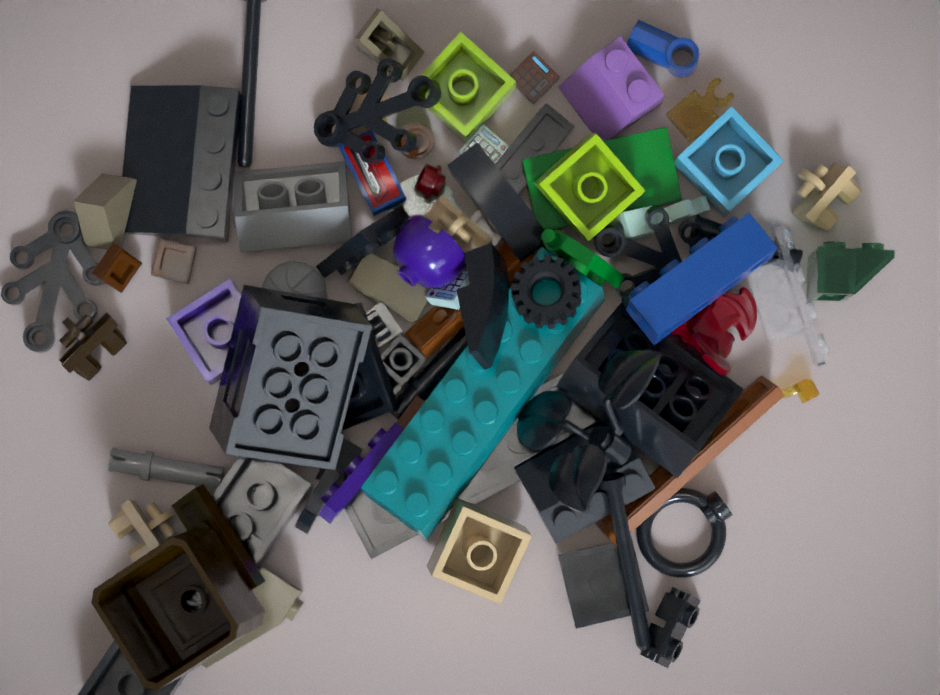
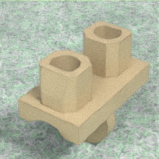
M833 163L829 169L820 164L813 173L802 168L797 175L803 182V185L796 193L803 199L791 213L798 220L809 222L822 230H830L837 222L839 216L829 207V204L837 197L843 204L849 205L862 192L861 188L852 178L856 172L849 165L843 167L838 163Z
M443 195L438 198L435 204L423 216L432 221L428 228L437 234L442 229L446 231L459 244L464 253L491 243L493 240L487 232Z
M128 499L120 505L122 510L108 522L109 527L118 539L124 538L135 529L141 536L143 541L128 551L130 558L135 562L163 543L155 531L157 528L165 539L175 534L168 521L176 514L172 508L161 513L156 504L152 503L145 508L152 519L149 522L135 500L131 501Z

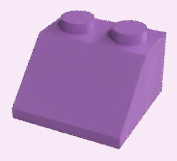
M621 36L590 57L558 86L591 133H596L602 141L615 138L658 107L665 97Z

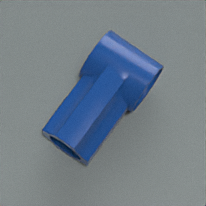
M638 19L627 42L634 55L667 69L674 77L684 78L692 75L697 69L700 55L696 43L688 38H678ZM684 50L690 53L692 61L687 65L681 66L673 61L672 55L677 51Z

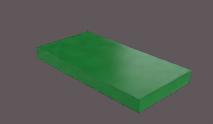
M667 127L603 141L645 190L641 196L622 212L682 200ZM572 148L521 159L532 214L544 230L570 225L534 185V182Z

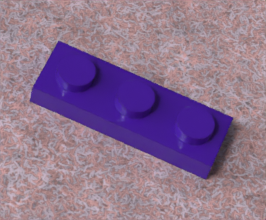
M395 422L388 431L380 428L367 444L372 449L363 459L360 455H357L344 471L349 477L341 486L334 482L320 500L325 505L318 515L329 524L333 522L361 489V486L404 431L399 424Z

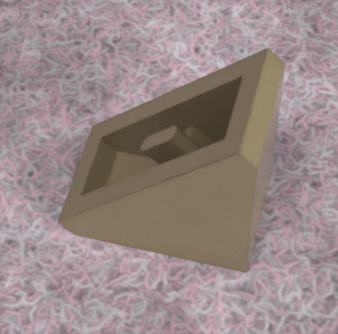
M378 8L355 37L357 49L377 64L385 58L399 62L403 69L402 76L399 79L401 81H404L425 53ZM392 65L389 66L387 69V71L390 73H392L393 70Z
M102 173L73 201L86 246L108 250L112 243H115L121 247L137 182L136 179Z

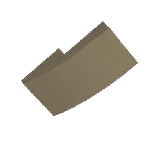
M371 253L365 258L361 256L359 264L355 266L346 283L374 303L383 302L409 322L417 321L428 302L425 296L430 288H425L419 284L415 286L408 285L398 275L397 271L400 269L398 266Z

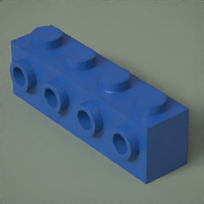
M747 213L741 219H738L736 216L728 219L719 227V235L711 241L706 237L701 239L690 248L688 252L691 255L681 263L677 259L671 261L659 272L661 277L651 285L645 281L629 294L632 299L629 300L626 311L653 345L661 341L773 257L778 247L750 213Z

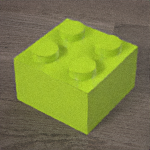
M462 32L449 43L421 74L436 80L440 85L442 93L440 101L433 107L426 109L465 144L516 90V81ZM430 88L426 91L425 98L429 96Z
M589 133L534 182V185L578 236L586 241H590L645 192L643 187L596 133Z

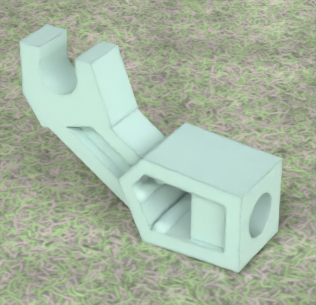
M706 195L692 201L688 199L663 208L669 215L668 225L711 210ZM652 206L622 212L609 223L618 227L624 237L632 241L655 234L654 230L645 222V213ZM653 214L651 223H660L663 219V214Z

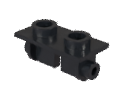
M673 586L670 593L665 592L655 616L667 622L664 628L651 622L649 626L651 644L648 649L641 650L640 655L652 661L654 660V662L666 668L669 667L671 662H675L682 651L683 642L681 640L687 628H691L698 618L700 611L698 605L701 600Z

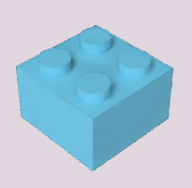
M731 106L676 158L674 163L675 167L703 196L706 195L707 200L725 218L772 174L784 160Z

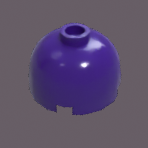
M412 215L396 235L393 255L396 264L400 268L397 273L410 286L419 284L425 288H440L449 285L466 268L464 251L443 229L437 234L428 228L432 221L420 215Z

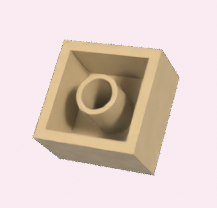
M457 498L426 566L431 576L501 605L532 535L525 526Z

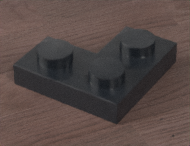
M402 205L361 230L320 262L316 268L324 278L335 271H338L342 276L359 264V261L356 259L357 255L361 254L365 258L382 246L379 240L384 245L393 240L400 230L398 226L410 218Z

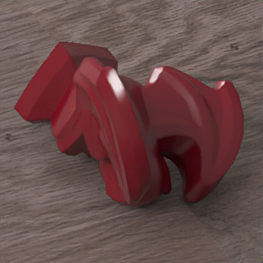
M745 287L740 288L739 294L724 293L714 300L711 305L706 306L670 334H680L683 341L690 346H695L702 354L705 362L718 374L727 375L731 371V366L725 358L731 353L733 342L735 341L734 336L727 330L730 327H735L742 341L746 340L753 332L757 321L756 302L750 291Z

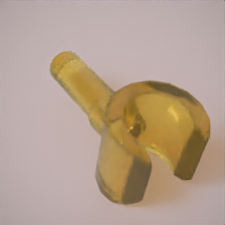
M808 379L781 389L785 395L781 399L791 397L797 393L802 404L819 395L814 382Z

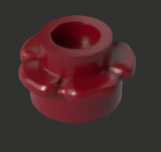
M426 163L417 179L414 190L423 194L424 199H428L431 194L438 196L444 185L446 176L440 174L442 170L440 165L434 167Z

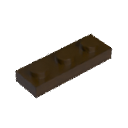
M204 484L194 488L171 505L187 531L199 526L214 529L251 590L265 582V579Z

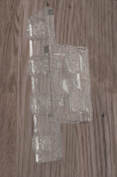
M777 221L769 223L775 245L778 247L779 259L763 264L746 277L756 302L768 342H772L803 331L813 363L818 368L825 367L826 363L823 356L829 355L828 347L823 334L816 335L812 321L818 319L811 298L805 300L801 286L806 284V279L800 263L793 264L789 250L795 249L788 227L782 229L781 224Z

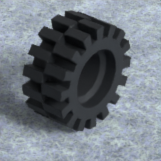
M544 255L545 259L539 260L538 256L531 258L532 263L527 264L525 261L521 265L520 273L516 271L513 277L514 284L512 283L511 285L512 298L519 316L522 315L524 321L529 325L532 322L535 323L536 328L542 329L543 325H548L549 329H554L555 324L561 323L563 326L568 323L567 318L569 316L573 318L576 315L577 306L580 307L581 304L580 280L571 264L566 265L564 259L557 257V260H553L551 255ZM551 279L560 285L562 289L561 296L555 303L541 305L533 299L532 289L540 280Z

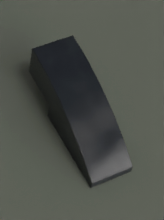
M478 143L447 165L451 175L472 199L475 207L520 262L544 245L541 239V234L544 231L543 227Z
M492 243L464 253L470 284L456 290L469 353L484 370L492 367L499 350L506 325L509 303V281L506 260Z

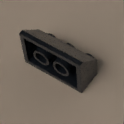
M598 420L583 428V430L590 434L594 428L608 425ZM575 433L514 466L536 511L555 543L611 514L606 490H601L600 486L592 497L587 514L573 510L563 504L550 489L548 479L554 461L564 453H573L576 446L583 447L589 444ZM629 442L631 445L629 459L623 465L616 468L607 465L605 474L614 472L625 474L626 485L621 487L625 505L655 489L631 442Z

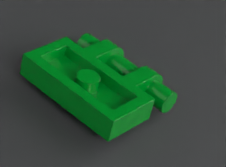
M546 229L542 232L541 239L547 250L564 259L565 263H570L573 268L600 287L606 281L617 289L625 278L623 274L597 254L563 232Z

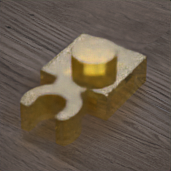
M715 78L708 84L703 97L694 89L666 113L667 118L689 143L719 118L713 109L715 107H726L734 98L732 92L725 98L715 96L714 89L722 82L720 78Z

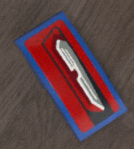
M371 130L358 135L365 141L378 142ZM344 144L338 146L373 216L407 200L386 157H384L381 163L373 165L364 162L360 158V154ZM375 147L370 150V158L375 154Z

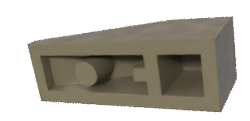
M262 567L260 573L265 582L252 591L265 610L263 625L201 665L208 668L282 624L286 618L292 621L304 603L299 599L303 591L268 568Z

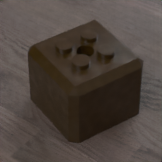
M202 526L169 538L93 590L91 601L143 687L153 690H159L183 677L263 625L265 610L214 529ZM189 590H195L201 595L202 606L200 610H193L187 605L186 594Z

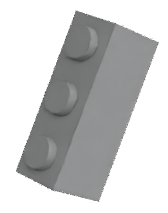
M345 161L235 172L234 217L240 253L262 252L281 248H301L303 246L321 244L334 245L349 241L352 238Z

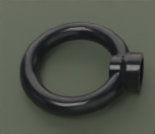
M681 488L636 528L638 547L648 564L660 573L677 578L696 576L713 566L722 554L727 535L725 520L733 514L716 490L707 496L694 489ZM674 503H688L698 507L710 522L711 540L709 546L699 558L690 562L678 563L664 558L656 550L652 541L651 529L655 517L663 508Z

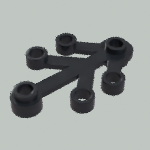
M385 58L379 62L377 75L372 84L370 76L360 71L349 73L346 78V87L334 110L326 111L316 118L314 134L322 145L334 148L344 144L360 154V158L364 162L373 165L383 161L385 157L384 146L375 141H365L350 130L364 126L391 142L395 150L410 153L416 147V135L406 129H397L382 118L416 105L422 108L433 107L441 99L440 85L436 80L427 76H417L409 83L407 92L381 101L389 83L397 82L403 73L399 62ZM392 65V73L387 76V69ZM361 77V85L356 88V81ZM430 88L429 96L425 98V93ZM366 94L359 110L349 114L357 95ZM336 124L335 131L332 134V128ZM406 135V144L401 146V139ZM375 147V154L370 158V150Z
M652 206L646 211L645 222L654 230L662 252L625 238L620 229L611 224H608L593 237L594 246L605 257H615L622 253L655 266L633 276L623 273L625 278L622 282L626 280L632 281L631 288H636L645 281L651 285L661 277L659 272L671 261L677 259L679 263L682 262L668 226L669 215L660 206ZM662 213L663 219L660 223H651L653 214ZM687 219L679 225L678 234L691 248L702 239L703 230L695 220ZM688 227H696L697 230L694 236L685 237L684 233ZM605 234H614V239L610 244H603L601 242ZM620 285L617 289L615 288L618 295L622 297L625 291L620 290Z
M72 211L56 213L48 223L47 233L26 246H17L11 251V263L19 269H28L34 263L35 256L54 247L51 261L17 282L6 283L1 289V297L6 303L19 305L24 301L27 293L45 283L36 322L28 325L23 333L25 346L37 353L47 352L55 343V333L51 328L61 286L73 304L74 315L79 320L82 318L79 309L83 304L91 305L92 312L89 317L92 320L95 319L98 313L96 304L86 298L66 265L69 250H71L83 268L82 276L85 282L92 286H98L104 282L101 279L91 281L88 278L89 270L96 268L98 263L94 261L83 243V235L77 214ZM67 223L72 224L73 233L70 236H62L61 227ZM21 251L28 253V260L24 264L16 262V256ZM12 287L19 289V296L15 300H9L7 297V292ZM44 331L47 335V340L44 344L37 345L34 337L36 333Z

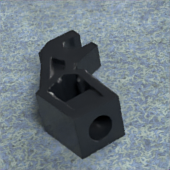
M343 438L336 469L320 468L316 476L319 482L295 524L297 529L306 534L309 533L316 518L319 517L318 514L325 505L320 500L334 482L339 486L343 484L348 477L344 473L345 469L357 455H361L362 448Z

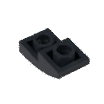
M401 334L381 354L395 396L427 361V358Z

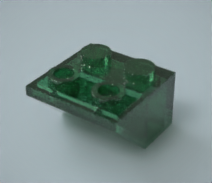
M823 242V246H819L808 256L807 301H846L861 290L894 259L895 250H884V244L862 243L861 247L850 249L846 248V242Z

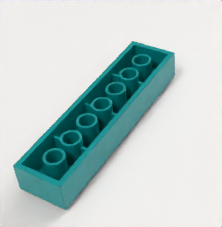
M543 247L534 256H538V259L542 260L545 259L544 255H551L553 260H557L554 254ZM574 269V272L578 274L582 293L580 307L577 306V313L573 318L571 316L567 318L568 323L563 326L561 323H557L554 329H549L548 325H543L542 329L535 327V323L531 322L529 325L525 322L523 316H519L516 311L510 288L506 325L492 367L484 370L469 353L467 345L361 486V489L369 499L426 540L518 418L524 406L533 398L605 301L603 288L576 269ZM543 279L534 285L532 297L541 305H551L560 298L562 289L556 281Z

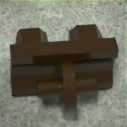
M107 312L86 333L84 331L94 322L86 314L76 324L68 317L62 322L69 331L59 341L68 348L77 338L79 339L59 359L62 366L69 373L74 370L78 375L90 381L102 368V365L90 353L101 344L114 356L127 344V341L117 328L118 324Z

